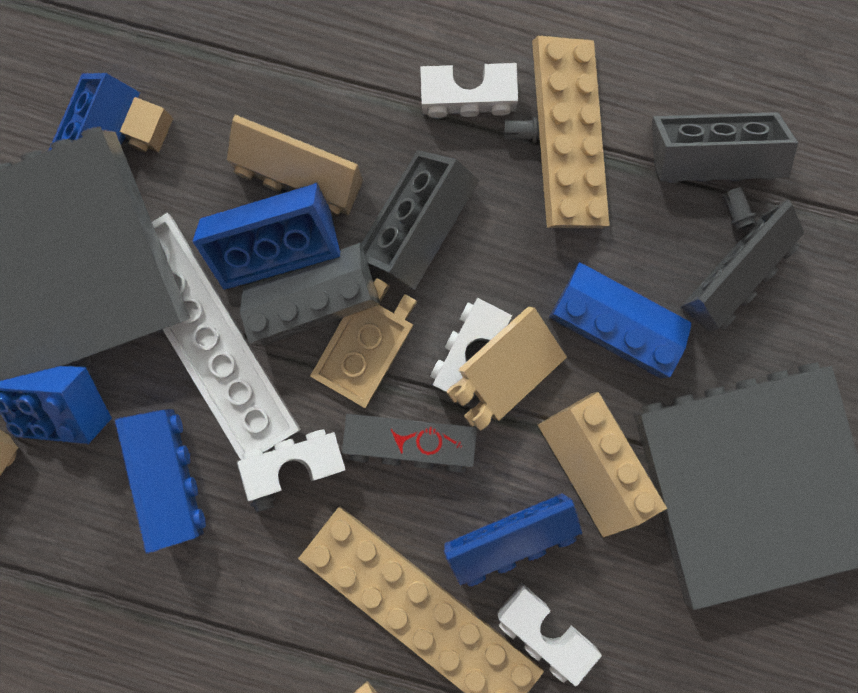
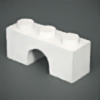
M517 63L484 64L483 82L479 87L472 90L463 89L455 83L452 65L420 66L422 115L428 114L432 118L446 117L447 114L460 113L464 117L477 116L479 112H492L493 115L504 116L510 114L511 111H516L518 103Z
M479 298L476 299L474 305L467 303L459 319L465 322L459 333L452 332L445 346L446 349L450 350L445 362L438 360L430 377L435 379L433 386L447 392L451 386L461 380L463 376L458 369L467 362L465 350L468 345L475 341H485L488 343L508 325L512 315Z
M322 429L306 434L307 441L294 444V440L289 439L274 444V451L263 454L260 448L243 453V460L237 461V466L247 500L251 501L281 491L278 472L280 467L288 461L302 463L307 468L311 481L345 471L335 433L326 434L325 430Z
M521 583L497 611L498 618L501 621L499 627L512 639L516 636L521 638L526 643L524 646L525 650L536 660L539 661L541 658H544L552 665L549 670L561 682L565 683L568 679L573 685L577 686L600 659L601 653L595 645L572 625L561 637L552 639L543 636L540 633V626L543 619L550 612V609L543 600Z

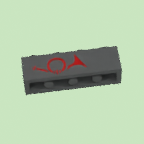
M346 414L342 453L350 454L349 460L369 462V456L381 457L382 464L401 465V460L414 461V467L433 469L434 463L447 464V471L465 472L466 467H473L477 427Z

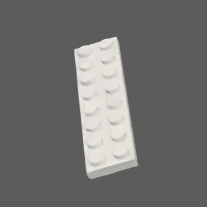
M166 213L154 220L152 224L190 319L164 328L163 331L240 459L243 460V453L261 448L262 453H265L273 448L274 444L286 440L301 429L172 216Z

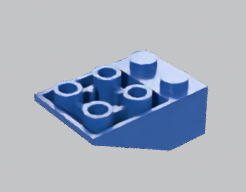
M58 366L0 381V414L6 423L7 430L14 437L89 444L112 419L86 367Z

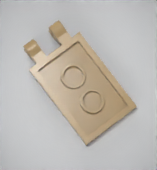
M376 278L374 285L381 301L390 285ZM404 294L394 313L377 305L343 317L310 377L358 405L367 408L414 326L406 321L417 301Z
M527 307L458 369L463 378L451 386L446 393L454 403L458 401L461 406L467 404L472 399L473 394H476L481 402L469 410L464 417L470 426L476 425L481 431L490 423L491 417L498 421L503 418L561 364L567 356L537 310L533 307Z

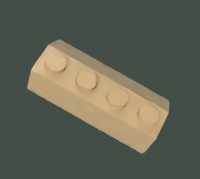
M238 115L234 116L227 161L235 169V174L247 180H252L254 176L263 180L264 186L277 192H281L282 188L292 191L317 183L331 210V214L339 216L341 212L349 215L363 183L358 164Z
M599 392L589 394L538 424L540 431L602 537L638 526L667 509Z

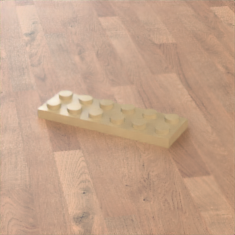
M537 36L532 40L547 228H605L609 226L594 40Z

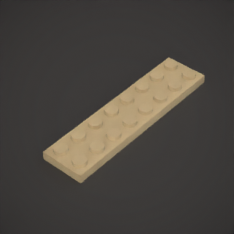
M341 506L337 508L298 558L464 693H528L544 673L543 668Z

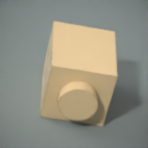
M134 97L120 133L129 140L128 145L137 150L147 152L149 148L159 152L173 118L164 108Z

